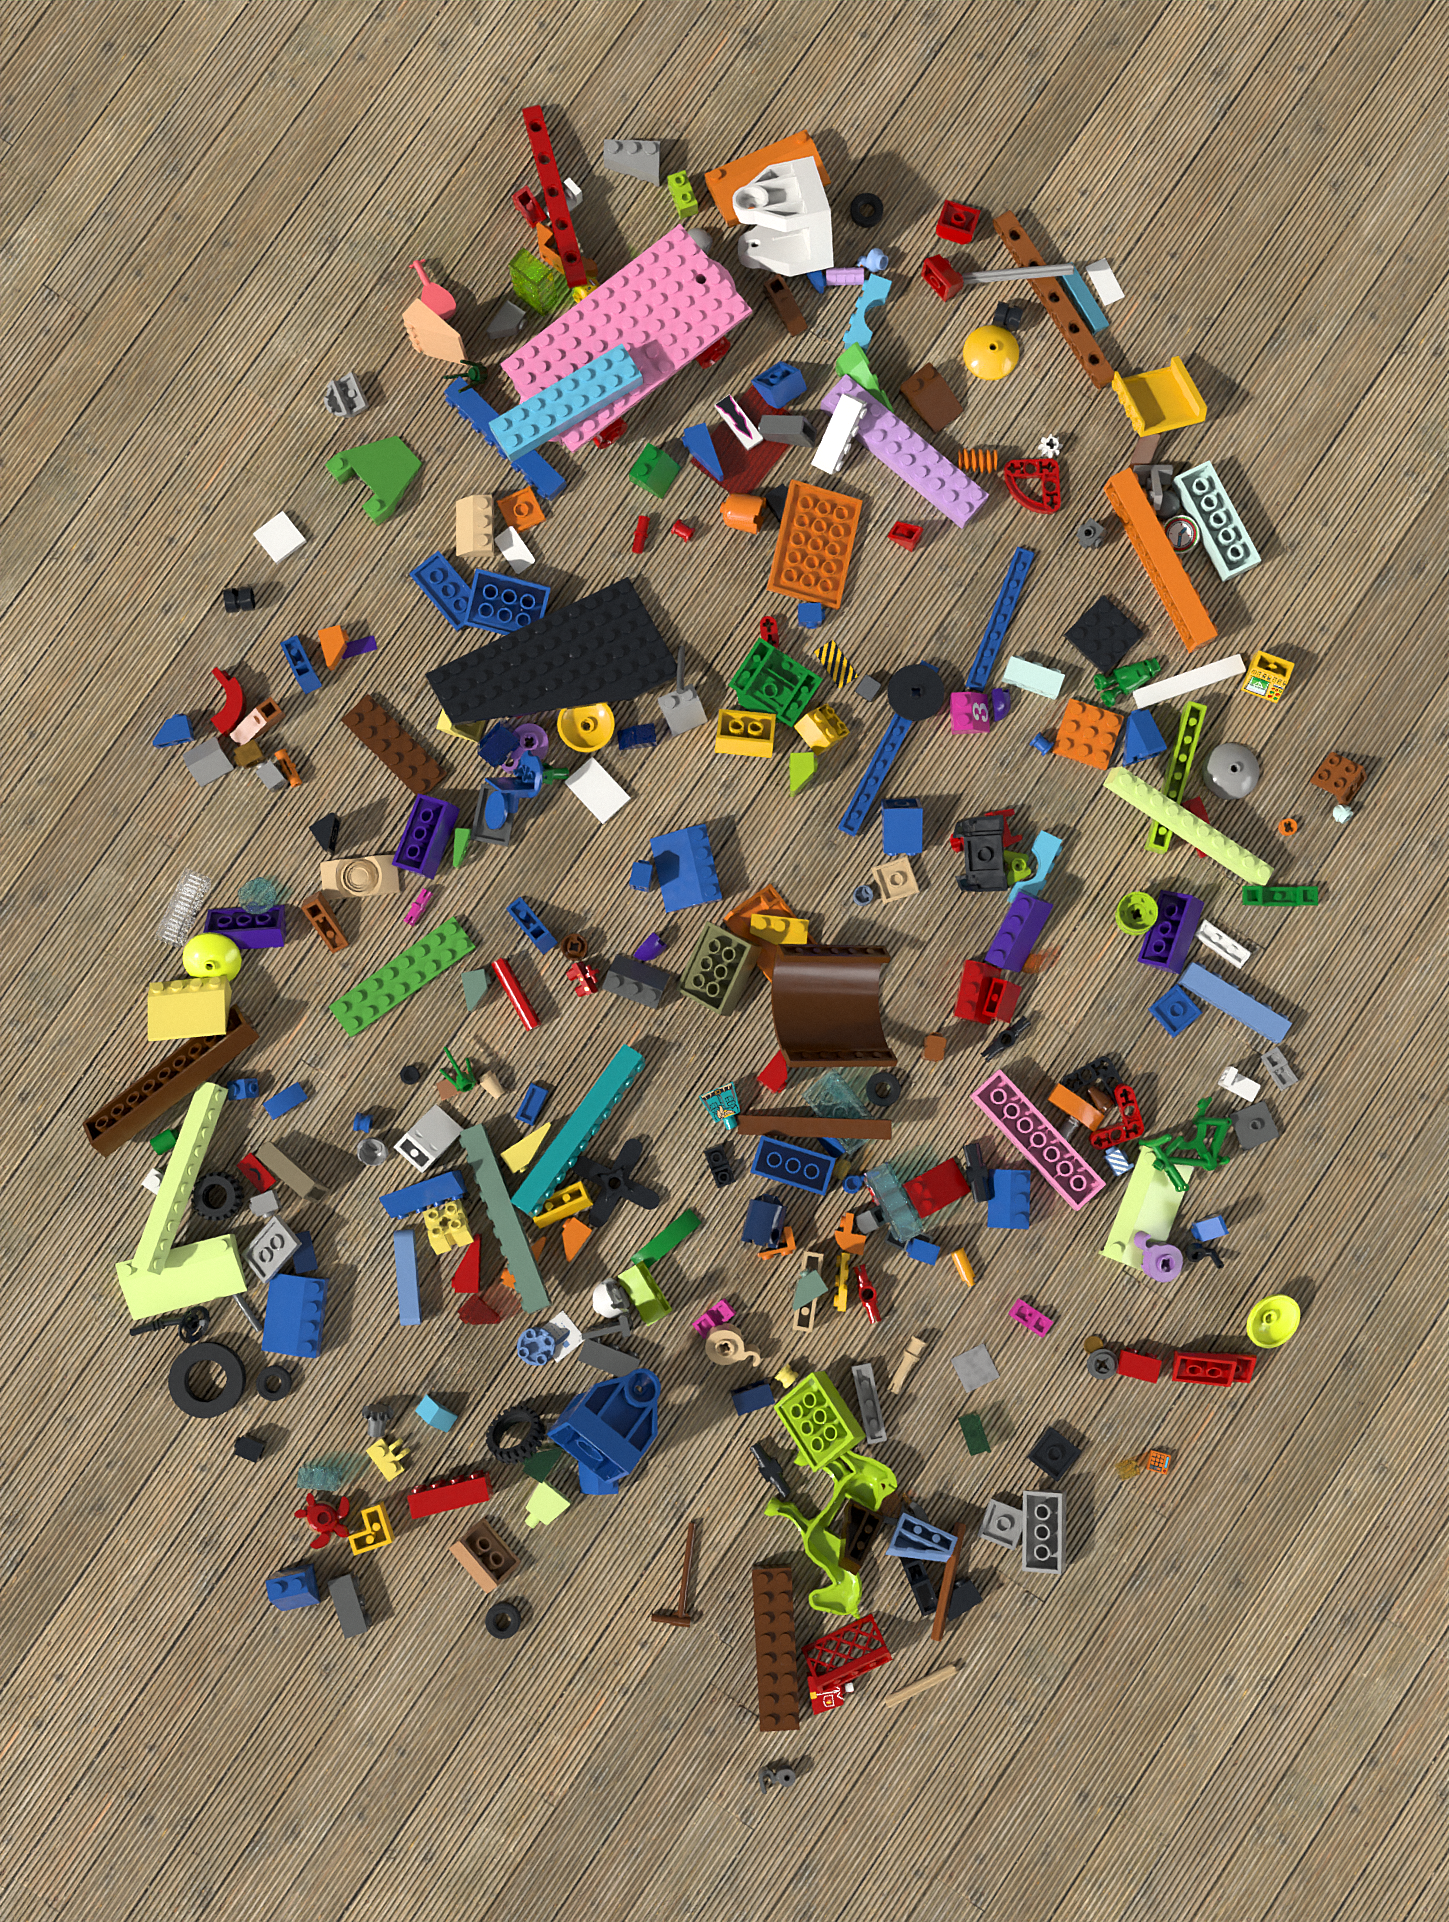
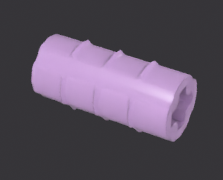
M864 267L826 268L827 285H863Z

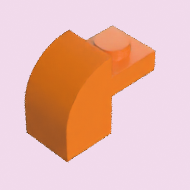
M845 1212V1216H841L840 1227L843 1230L834 1231L835 1240L844 1251L863 1255L866 1235L851 1233L854 1214Z

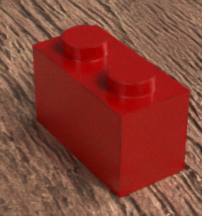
M993 978L982 1014L996 1021L1010 1024L1022 987L1007 980Z
M1129 1347L1126 1348V1351L1120 1349L1116 1373L1157 1384L1162 1363L1161 1360L1156 1359L1157 1355L1148 1352L1145 1355L1137 1354L1138 1350Z

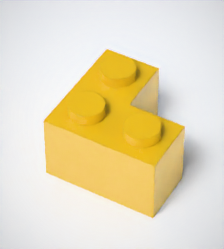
M384 1501L364 1507L361 1510L366 1528L352 1532L348 1536L354 1556L390 1544L395 1540Z

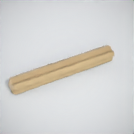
M950 1663L886 1696L884 1700L887 1707L891 1708L957 1674L954 1664Z

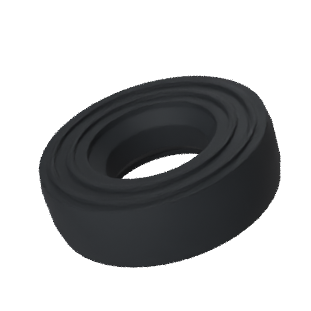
M859 194L851 203V218L860 227H874L883 217V203L875 194ZM864 204H869L874 208V213L869 217H865L860 213V207Z
M887 1072L874 1074L866 1085L868 1099L880 1107L894 1104L901 1093L898 1079ZM880 1082H886L891 1087V1092L886 1097H881L876 1093V1086Z
M278 1365L268 1366L263 1369L256 1380L258 1393L268 1401L283 1399L289 1394L292 1387L290 1373ZM270 1376H278L281 1379L282 1384L279 1390L272 1391L268 1388L267 1380Z
M508 1602L494 1604L488 1610L485 1617V1625L488 1632L498 1639L512 1637L518 1631L521 1624V1616L518 1609ZM500 1613L508 1614L511 1619L510 1625L506 1628L498 1627L495 1622L496 1616Z

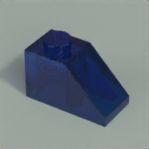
M654 723L635 725L617 731L620 751L657 746Z

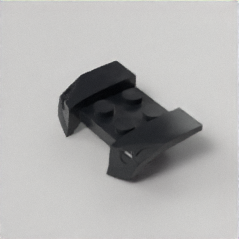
M1003 815L969 817L961 819L956 823L953 838L963 837L966 874L955 876L961 891H1008L1007 872H1005Z

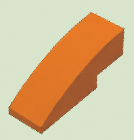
M1059 1083L1056 1084L1047 1098V1101L1078 1120L1079 1123L1093 1132L1104 1118L1101 1112Z

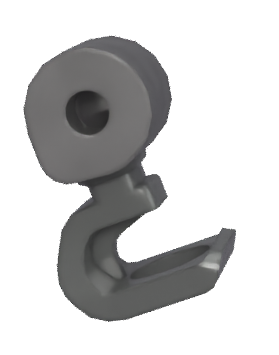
M789 1765L779 1766L776 1773L768 1767H762L758 1771L759 1783L763 1794H767L763 1776H768L772 1784L778 1781L785 1787L792 1786L796 1780L795 1771Z

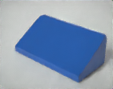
M816 1137L831 1157L837 1158L846 1152V1149L837 1138Z

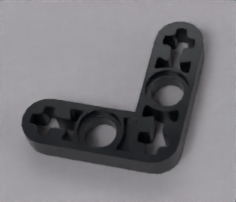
M1100 1057L1064 1076L1060 1084L1073 1092L1100 1078L1107 1093L1115 1102L1114 1105L1118 1107L1115 1094L1113 1095L1112 1091H1115V1088L1109 1087L1107 1081L1110 1077L1117 1079V1085L1123 1083L1112 1061L1108 1057ZM1101 1060L1108 1063L1106 1070L1099 1069L1095 1072L1093 1067H1091L1092 1064H1094V1068L1099 1066ZM1084 1069L1091 1071L1092 1076L1089 1080H1085L1081 1076V1072ZM1077 1073V1077L1080 1080V1082H1082V1084L1079 1085V1081H1077L1072 1084V1089L1070 1087H1066V1079H1075L1076 1076H1074V1074ZM1123 1089V1093L1121 1095L1126 1096V1092L1128 1091L1126 1089Z

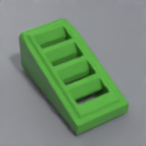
M455 829L453 866L456 869H460L470 842L471 829Z

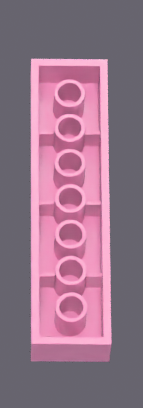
M1000 1069L996 1070L969 1095L1074 1210L1078 1211L1106 1185Z

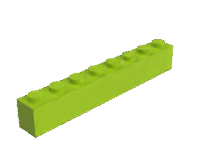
M1188 701L1183 707L1160 790L1162 794L1179 805L1207 709L1206 705ZM1152 819L1144 850L1161 855L1166 853L1172 831Z

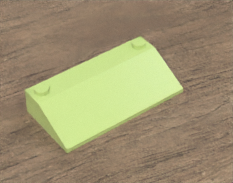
M1139 1146L1138 1149L1141 1152L1104 1250H1099L1098 1254L1143 1271L1141 1264H1143L1144 1256L1142 1254L1144 1250L1135 1245V1235L1139 1231H1144L1151 1235V1238L1147 1241L1166 1242L1185 1191L1176 1192L1175 1186L1164 1169L1158 1171L1152 1166L1157 1158L1153 1149ZM1175 1165L1185 1183L1188 1184L1194 1167Z
M227 1234L170 1249L161 1275L131 1266L133 1259L115 1264L119 1283L133 1320L248 1291L235 1234Z

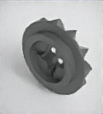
M1104 1348L1096 1349V1351L1090 1353L1087 1359V1369L1094 1378L1100 1380L1108 1379L1117 1371L1118 1360L1113 1352ZM1097 1359L1101 1361L1105 1359L1107 1369L1103 1366H1100L1098 1368L1099 1364Z

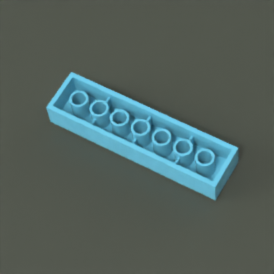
M620 344L489 422L490 429L510 462H513L642 385V374L623 344Z

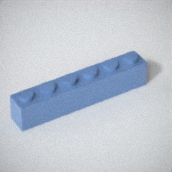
M1199 962L1188 964L1177 982L1179 985L1273 1043H1281L1292 1025L1286 1015L1279 1012L1276 1014L1268 1004L1263 1002L1260 1004L1255 1001V997L1250 993L1245 992L1244 994L1239 991V987L1234 983H1226L1222 980L1223 977L1221 975L1205 970L1206 967Z

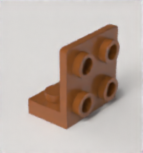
M1331 752L1310 782L1335 795L1340 805H1348L1368 777L1363 766Z

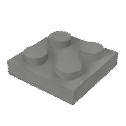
M990 1498L977 1536L1015 1550L1023 1529V1510Z

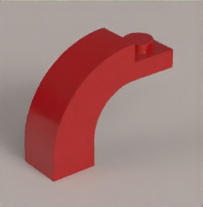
M216 667L211 672L225 689L226 703L223 709L210 720L224 737H228L244 718L247 706L246 694L236 677L231 679L225 669L221 671Z

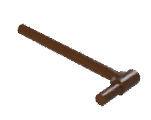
M689 1522L678 1612L675 1611L671 1615L652 1613L651 1621L669 1623L672 1626L690 1628L691 1617L685 1612L697 1523Z

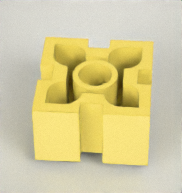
M460 1199L446 1203V1208L441 1210L435 1207L423 1211L425 1224L429 1229L427 1231L429 1241L437 1255L452 1250L451 1246L454 1244H458L461 1247L474 1242L468 1225L467 1213Z

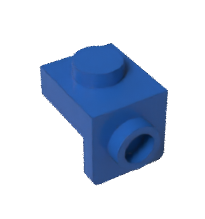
M257 1078L227 1082L229 1101L259 1097Z

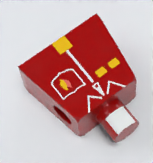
M806 1672L814 1715L843 1705L842 1694L854 1692L852 1680L821 1694L815 1684L812 1673ZM816 1672L817 1677H819V1676H821V1675H823V1674L826 1673V1672Z

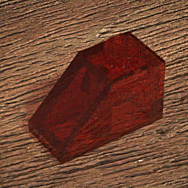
M476 1293L457 1311L460 1314L459 1318L465 1324H499L503 1321V1318Z

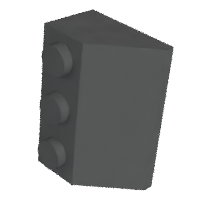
M616 954L602 989L657 1010L670 974Z

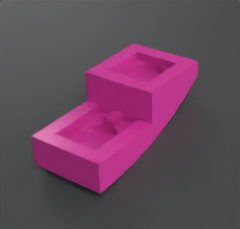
M723 1298L693 1322L692 1325L705 1339L707 1332L713 1326L715 1328L718 1325H722L734 1316L736 1311Z
M1019 1298L1008 1313V1315L1042 1338L1053 1324V1321Z

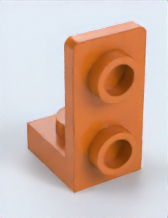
M791 1225L783 1227L784 1231H782L781 1235L782 1242L787 1243V1246L758 1252V1257L766 1260L774 1258L773 1254L781 1253L782 1256L792 1254V1250L796 1249Z

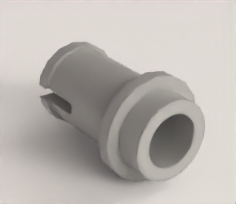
M1072 1116L1065 1119L1067 1121L1059 1131V1134L1066 1141H1068L1075 1128L1079 1127V1121Z

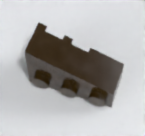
M851 1498L844 1507L838 1566L856 1576L863 1566L885 1517Z

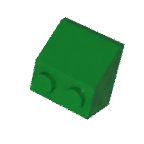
M647 443L630 471L629 479L630 482L663 499L681 466L664 451Z

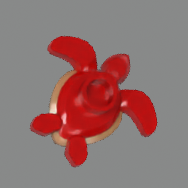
M308 1493L306 1496L308 1504L304 1506L303 1510L299 1509L294 1513L296 1518L305 1519L311 1531L320 1535L311 1542L310 1546L313 1549H319L328 1545L332 1533L341 1538H346L350 1535L348 1528L344 1524H340V1520L344 1519L350 1511V1502L345 1496H342L337 1510L329 1502L315 1501L314 1495Z

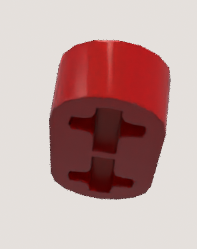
M765 616L760 621L761 638L768 642V637L771 636L772 642L776 643L773 646L778 649L777 622L773 617ZM766 621H769L770 624H773V626H771L770 629L771 632L767 633V627H763V625L766 624Z

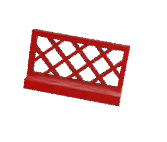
M872 1614L801 1648L815 1684L821 1694L893 1660ZM871 1621L873 1625L871 1632L861 1631L863 1625ZM849 1631L856 1633L852 1642L844 1640L845 1634ZM859 1635L868 1637L865 1646L856 1644ZM872 1639L881 1642V1647L875 1650L869 1648ZM831 1640L838 1642L834 1651L826 1648L827 1643ZM842 1643L850 1646L847 1655L838 1652ZM854 1647L863 1650L862 1655L858 1658L851 1657ZM814 1648L820 1650L817 1659L810 1658L807 1652ZM824 1652L833 1654L829 1664L820 1661ZM836 1656L845 1658L844 1664L840 1667L833 1665ZM818 1665L828 1667L825 1674L817 1677L816 1670Z

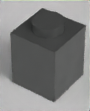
M881 1204L854 1217L862 1235L889 1222Z

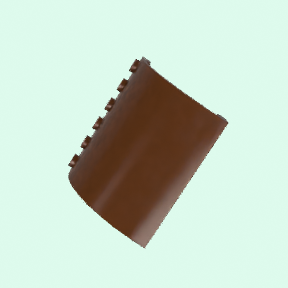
M778 944L772 971L771 1004L776 1038L788 1067H896L898 1060L892 1048L888 1047L885 1040L879 1012L881 963H889L891 959L884 945Z

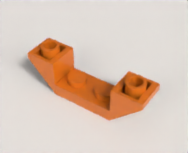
M538 222L536 227L540 256L545 262L565 276L558 252L550 247L555 241L553 230L549 226H543ZM582 256L581 259L586 277H596L598 275L597 264L592 259H586Z

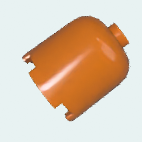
M734 492L730 494L726 502L723 501L720 507L724 523L730 528L757 535L764 522L765 517L761 516L762 508L766 509L767 499L745 493Z

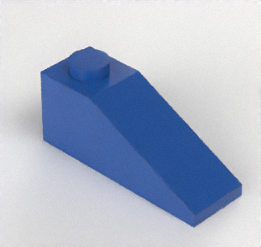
M706 423L684 429V436L681 437L684 447H688L689 452L719 482L723 481V473Z
M295 635L281 642L280 645L304 693L308 694L322 687V683L298 636Z
M521 897L506 908L543 955L558 943Z

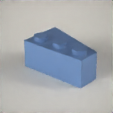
M903 1512L898 1519L885 1555L947 1562L952 1555L958 1537Z

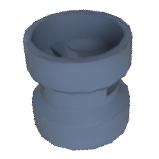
M865 885L857 887L853 893V900L858 906L868 905L873 897L871 888Z

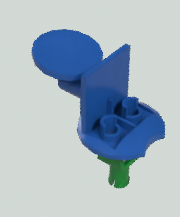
M527 750L520 757L518 769H513L515 777L485 778L487 783L498 790L489 796L486 803L485 819L490 829L501 828L506 820L507 813L518 812L519 798H534L538 795L542 783L552 785L554 779L567 780L569 776H565V774L569 775L568 768H553L548 763H541L539 756H534L531 750Z

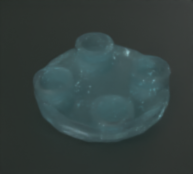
M262 877L247 882L238 890L241 907L251 914L267 912L276 901L277 893L274 886Z

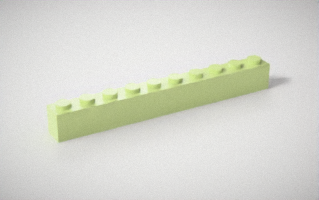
M1122 766L1111 769L1103 786L1253 886L1267 884L1274 871L1273 867Z
M205 1081L197 1086L131 1266L161 1275L228 1089Z

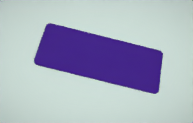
M374 636L348 642V647L342 659L377 650Z

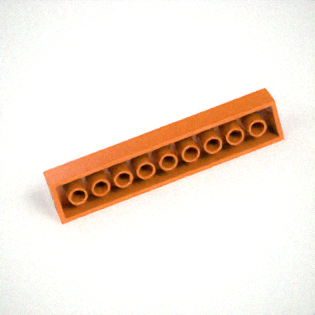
M1129 467L1111 476L1103 489L1190 654L1210 644L1218 636V629L1215 623L1210 621L1207 607L1202 605L1199 600L1200 594L1196 588H1193L1189 573L1184 571L1180 556L1175 554L1173 542L1165 535L1164 525L1158 521L1154 506L1149 504L1145 489H1141L1136 472H1132Z

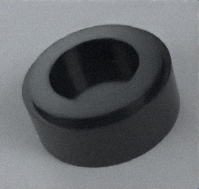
M405 1066L400 1072V1078L403 1083L413 1085L419 1081L420 1072L414 1066Z

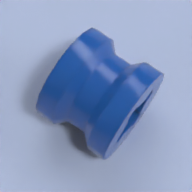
M357 1112L353 1131L363 1130L369 1134L373 1124V1115L368 1114L366 1116Z

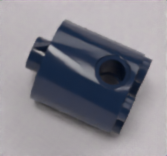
M763 1193L755 1199L750 1198L741 1241L752 1243V1240H754L753 1243L766 1247L768 1243V1247L779 1249L788 1207L782 1205L778 1196Z

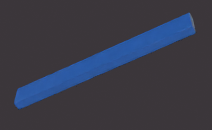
M1017 546L965 687L983 693L1033 560L1034 552Z

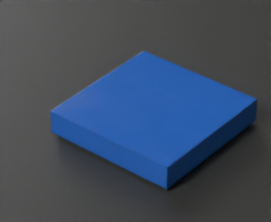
M1178 984L1174 985L1148 1008L1150 1013L1172 1038L1177 1036L1203 1013Z

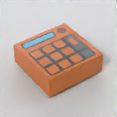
M1151 1450L1146 1469L1167 1475L1171 1455Z

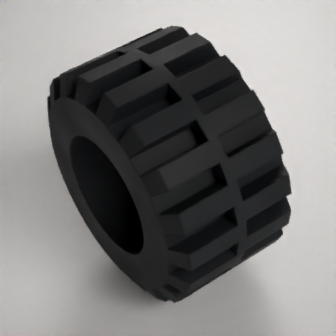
M213 1172L201 1176L199 1182L194 1184L195 1189L191 1191V1194H193L191 1203L194 1202L195 1204L193 1206L194 1210H198L197 1214L204 1216L206 1220L219 1221L233 1217V1214L238 1213L239 1207L243 1205L241 1201L244 1198V1194H242L244 1189L243 1186L239 1185L240 1181L235 1179L234 1175L227 1174V1172ZM214 1185L223 1186L227 1192L226 1203L220 1208L214 1207L208 1198L209 1191Z

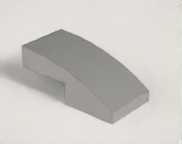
M1278 1047L1261 1056L1266 1069L1281 1092L1298 1082L1297 1077L1288 1066V1061Z

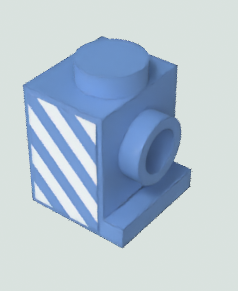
M1115 1145L1105 1150L1107 1154L1102 1156L1114 1176H1119L1134 1167L1133 1163L1127 1162L1129 1159L1123 1150L1120 1151Z

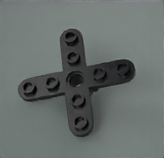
M633 1138L625 1142L612 1169L585 1156H577V1161L572 1167L573 1172L602 1187L588 1216L592 1226L602 1227L606 1224L620 1196L647 1210H653L659 1205L660 1199L656 1192L629 1179L643 1150L639 1140ZM613 1177L620 1180L619 1188L614 1189L610 1186V1180Z

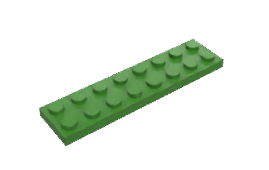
M453 916L328 1007L352 1038L466 956L476 946Z

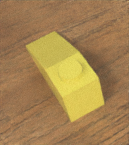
M551 1122L546 1123L500 1154L513 1174L518 1172L520 1175L529 1169L527 1165L532 1162L551 1129Z

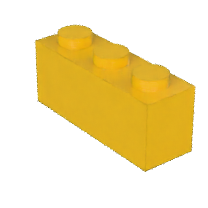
M580 1181L554 1193L551 1198L546 1199L543 1203L541 1212L533 1217L534 1223L541 1229L593 1205L587 1188Z

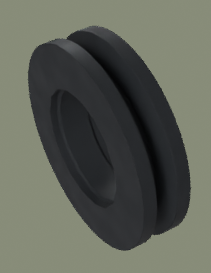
M203 1342L193 1345L180 1353L171 1366L168 1377L170 1395L174 1403L190 1416L203 1419L219 1416L233 1408L244 1393L246 1386L244 1364L233 1349L222 1343ZM202 1360H212L220 1364L226 1374L225 1389L221 1395L212 1400L197 1397L189 1386V1373L192 1367Z

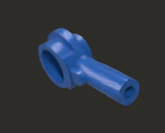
M874 1168L860 1176L847 1175L842 1181L844 1191L850 1194L858 1192L863 1182L879 1175L878 1170Z

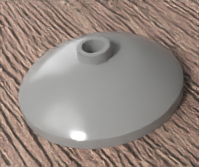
M1226 743L1215 747L1207 754L1202 765V778L1207 789L1215 796L1226 800H1236L1249 794L1256 786L1259 779V765L1249 749L1239 744ZM1231 766L1236 767V772L1231 771Z

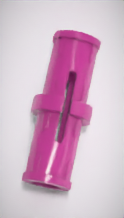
M422 888L416 901L412 902V907L403 921L409 922L414 927L420 914L426 910L424 908L431 896H433V893L429 891L427 893V890Z

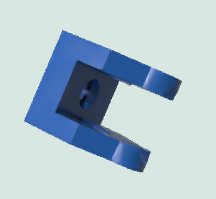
M639 1368L631 1371L626 1376L592 1385L587 1392L578 1394L571 1400L546 1435L606 1484L630 1474L658 1435L657 1399L661 1391L658 1377L648 1369ZM636 1386H641V1388H642V1393H641L638 1389H636L635 1387H636Z

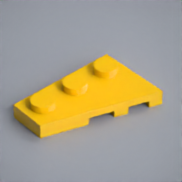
M751 914L749 933L777 946L778 944H807L809 920Z
M840 1251V1256H836V1267H839V1275H835V1287H838V1295L834 1294V1306H837V1311L846 1312V1281L848 1280L849 1272L847 1263L850 1259V1253Z

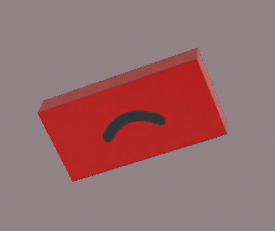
M252 1152L236 1165L261 1194L265 1193L277 1182L275 1177Z

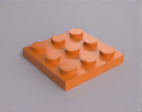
M1070 698L1051 753L1105 771L1124 716Z

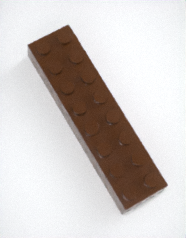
M791 1563L751 1565L760 1732L800 1730Z

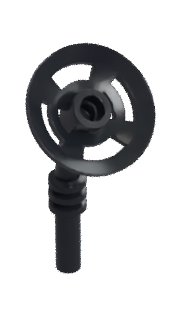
M196 1305L189 1308L182 1317L160 1318L155 1321L152 1320L149 1324L130 1329V1335L136 1336L152 1330L156 1332L161 1330V1328L165 1329L167 1326L179 1325L178 1335L180 1339L185 1343H194L207 1331L210 1315L205 1307ZM199 1310L202 1313L203 1319H199V1316L196 1314ZM182 1328L186 1331V1337L182 1333Z

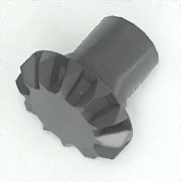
M378 1403L364 1406L362 1416L368 1420L367 1434L369 1436L382 1437L385 1435L386 1422L394 1414L391 1406Z

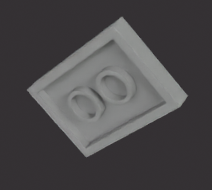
M275 1215L241 1255L261 1281L268 1283L302 1243L281 1216Z

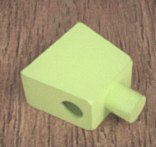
M543 1477L526 1506V1509L531 1514L525 1522L533 1529L539 1521L548 1525L572 1501Z

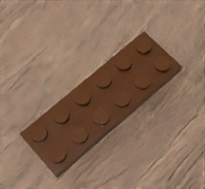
M369 694L341 719L416 796L418 793L427 796L448 775Z

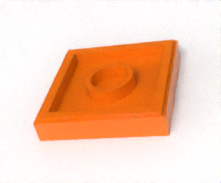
M531 486L496 501L508 528L512 526L517 534L546 521Z

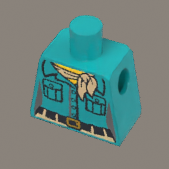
M733 1082L699 1096L715 1123L723 1120L727 1130L738 1126L733 1115L740 1113V1108Z

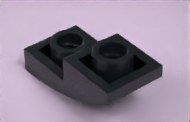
M722 1144L704 1149L703 1151L717 1188L736 1182Z

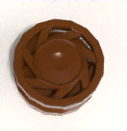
M569 934L562 940L561 951L568 960L580 961L588 953V943L579 934Z

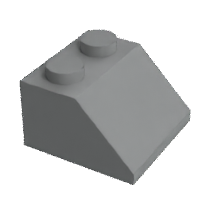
M692 683L684 687V693L682 694L673 691L657 699L673 737L708 722Z

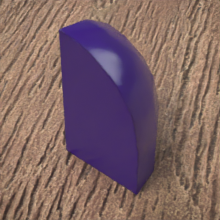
M997 688L991 692L994 722L1004 719L1011 708L1009 689L1002 691V688Z
M652 932L633 956L643 961L653 960L668 946Z

